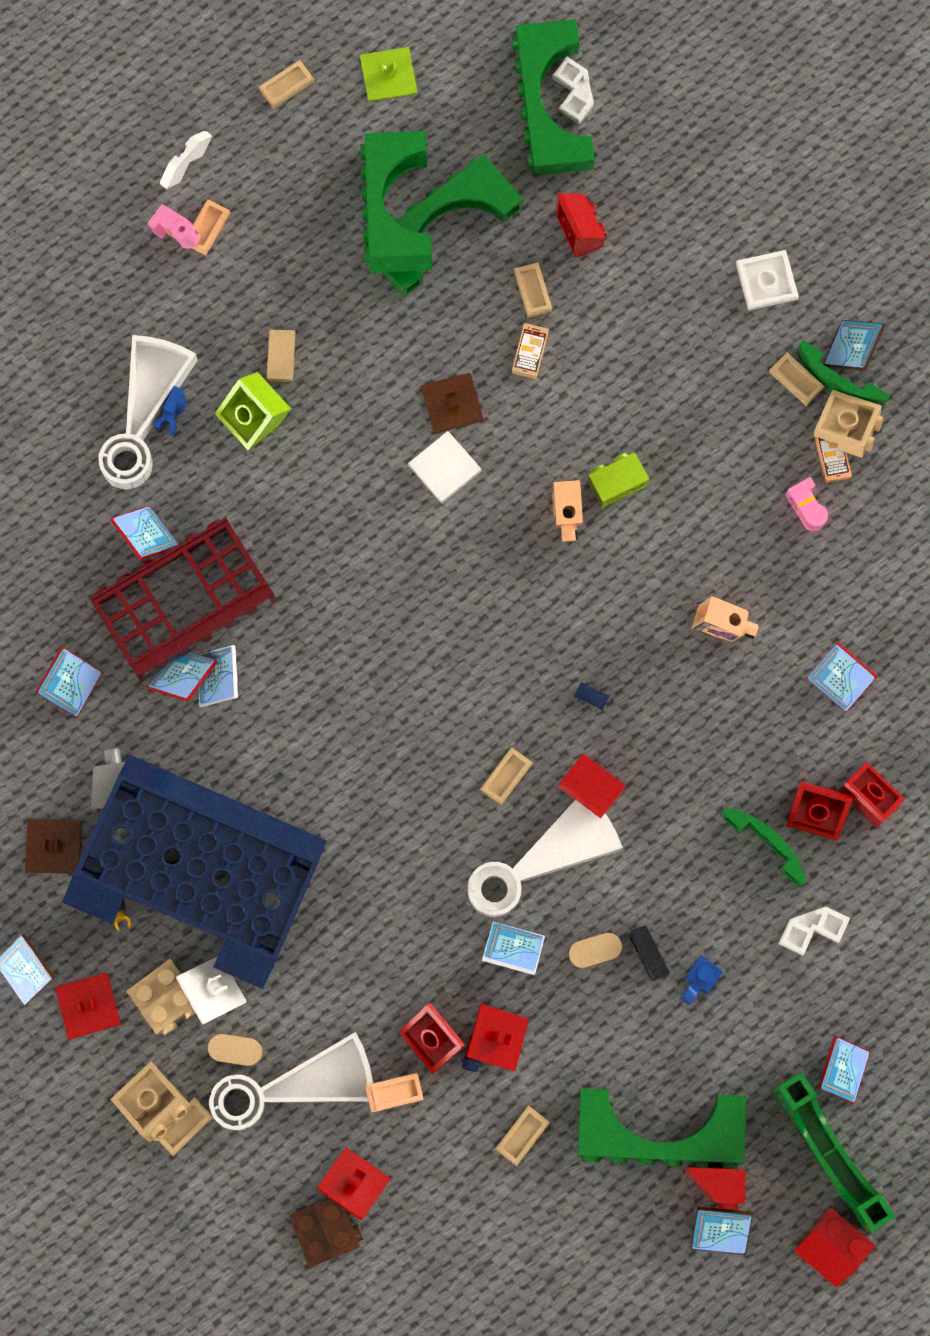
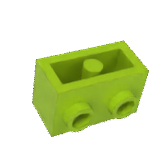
M635 452L630 455L627 453L621 454L613 460L614 463L606 467L602 464L590 471L591 474L588 475L587 483L601 509L648 486L649 477Z

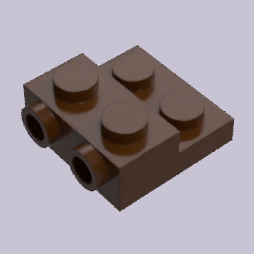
M331 1199L289 1215L308 1268L361 1247L359 1241L363 1240V1236L358 1224L353 1226L349 1217L351 1213Z

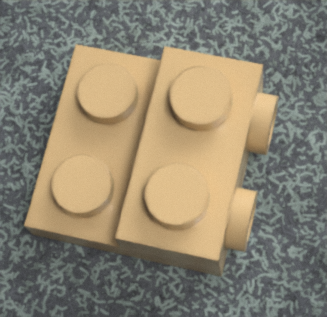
M832 390L814 430V436L838 444V450L863 458L865 451L871 452L875 441V438L871 437L873 432H879L884 419V417L880 416L882 406Z
M171 959L167 960L126 991L156 1035L161 1033L164 1036L168 1035L178 1027L177 1021L184 1016L186 1019H189L196 1014L176 979L181 972Z
M153 1062L148 1063L110 1099L148 1142H151L153 1139L157 1141L163 1138L167 1133L166 1127L172 1121L183 1119L188 1112L186 1108L190 1105L186 1098Z

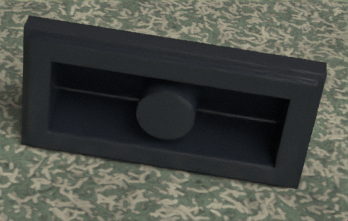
M647 926L631 930L628 936L650 980L654 982L668 975L670 972Z

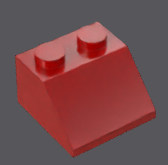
M561 193L557 195L555 215L575 258L604 247L607 233L603 224H598L595 218L597 213L593 202L588 201L585 194Z
M685 1167V1174L711 1202L718 1203V1208L738 1209V1204H745L746 1170Z
M827 1208L794 1249V1252L837 1288L861 1265L876 1245L834 1209Z

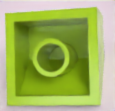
M256 372L240 378L214 414L247 450H250L281 424L291 408L265 379Z

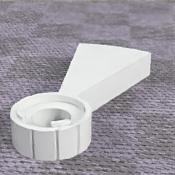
M132 335L126 434H118L108 439L99 453L100 469L105 479L112 486L125 490L141 486L149 478L153 467V460L144 439L163 413V407L173 386L180 387L198 361L196 353L166 340ZM123 451H131L137 456V463L132 469L127 471L118 470L113 465L116 455Z
M575 800L513 869L501 862H489L479 866L469 879L468 898L479 913L488 917L504 916L517 906L521 896V882L621 851L623 847L606 814L600 819ZM499 878L504 881L507 886V895L502 901L490 902L483 897L481 887L487 879Z
M355 1032L263 1087H260L257 1082L244 1075H231L223 1078L214 1086L209 1099L211 1114L224 1128L241 1131L248 1127L250 1128L259 1121L264 1112L265 1103L369 1102L365 1085L373 1083L370 1065L365 1050ZM234 1089L244 1090L250 1098L249 1109L240 1116L230 1115L224 1107L226 1095Z

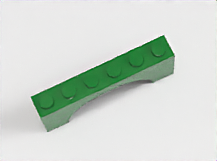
M576 19L516 25V35H512L513 51L518 50V58H515L514 61L516 74H521V82H517L519 97H524V105H520L522 121H527V128L523 129L525 144L530 145V152H526L528 168H533V176L593 170L595 157L592 136L574 135L560 128L547 114L540 95V86L549 68L561 58L578 53L579 36Z
M426 131L365 133V144H360L361 160L366 159V164H361V179L366 180V185H361L362 200H367V205H362L363 221H368V226H363V241L368 242L369 247H364V263H369L370 273L431 271V234L417 233L402 227L389 215L384 205L386 193L395 180L411 170L427 167Z
M484 154L479 159H472L466 165V169L459 174L457 172L452 174L446 180V184L439 189L437 187L432 189L426 195V199L419 204L418 202L412 204L406 210V214L400 218L396 217L394 220L408 230L422 233L433 220L447 212L463 208H473L486 211L504 223L523 208V199ZM421 271L383 273L403 298L423 284V274Z
M803 1073L793 1074L770 1089L861 1231L873 1233L894 1219L896 1216L881 1193L876 1191L864 1178L834 1135L818 1105L817 1095Z
M581 1088L577 1156H583V1162H600V1157H611V1163L627 1164V1158L638 1159V1164L655 1165V1160H666V1166H682V1161H693V1167L710 1168V1162L721 1163V1168L737 1169V1163L744 1164L746 1096L717 1095L712 1114L699 1131L680 1141L660 1143L634 1135L619 1122L610 1105L609 1090Z

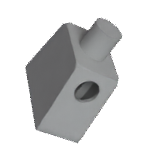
M120 749L105 750V765L93 768L91 808L95 813L102 812L117 777L125 762H121Z

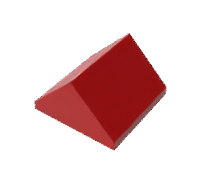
M583 753L559 783L558 787L601 819L621 796L626 785Z
M867 762L838 790L840 793L853 796L851 804L875 828L880 826L905 800Z
M801 781L795 789L786 826L838 841L853 796Z
M431 1003L427 1004L398 1032L432 1074L465 1047L462 1040Z

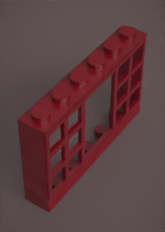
M226 518L213 521L203 532L191 534L181 545L166 549L161 557L154 561L148 560L139 567V570L132 574L122 575L117 579V583L97 590L94 596L90 598L141 683L146 681L142 675L143 673L155 666L158 670L164 668L167 665L165 660L178 652L180 656L186 655L190 651L188 646L200 639L203 642L212 639L211 633L223 625L226 629L231 628L235 625V618L245 612L248 615L256 613L258 610L257 605L268 598L272 604L277 602L274 593ZM226 530L234 544L218 553L210 539ZM206 542L214 556L196 565L189 552ZM238 549L247 564L231 573L222 557ZM184 555L217 609L176 633L143 579ZM217 561L226 576L209 586L201 570ZM251 569L259 584L243 593L235 577ZM230 581L239 596L222 606L213 591ZM139 582L146 596L129 605L122 592ZM117 595L125 609L107 618L100 605ZM150 601L159 616L142 626L133 611ZM129 614L137 629L120 639L112 623ZM163 621L171 637L154 646L146 631ZM141 634L150 650L132 659L124 644Z

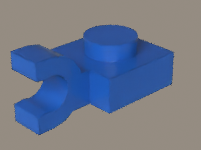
M173 386L163 407V414L154 424L155 429L159 431L163 424H170L168 433L173 437L177 430L174 419H176L178 413L182 414L187 405L183 389Z
M701 955L685 977L691 984L680 999L689 1005L700 990L708 994L723 971Z

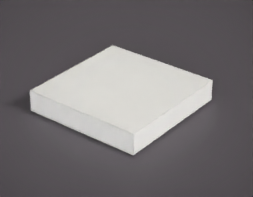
M786 250L736 261L748 311L798 300L799 296Z
M448 431L408 463V466L441 503L445 502L481 472V468Z

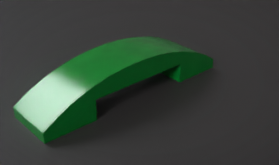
M802 340L797 350L800 360L806 369L827 389L854 396L882 407L885 406L890 397L889 394L870 382L862 390L823 365L821 361L824 353Z
M729 808L723 810L720 816L738 833L746 826L749 827L786 861L780 871L797 887L800 888L806 882L803 869L796 855L778 833L749 814Z

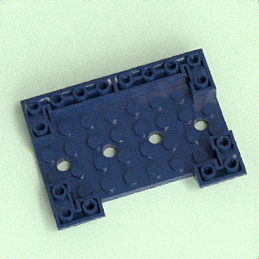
M129 754L74 871L62 903L113 924L124 897L225 940L213 968L263 989L312 879L327 840ZM119 828H124L129 832L130 837L124 843L117 842L114 839L113 834ZM168 850H175L178 852L180 860L176 864H168L164 860V854ZM226 872L230 877L229 884L226 886L217 885L214 881L215 874ZM269 893L276 894L280 899L279 906L269 908L265 904V896Z

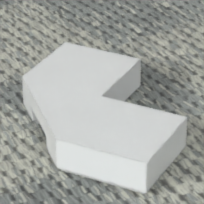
M566 57L552 75V79L571 91L558 111L577 124H580L594 104L588 71L569 57Z
M203 131L190 137L185 143V151L181 153L180 157L174 156L168 163L160 184L168 189L180 183L189 163L204 155L212 135L207 131Z
M826 906L789 919L778 944L803 956L814 932L839 943L850 918Z

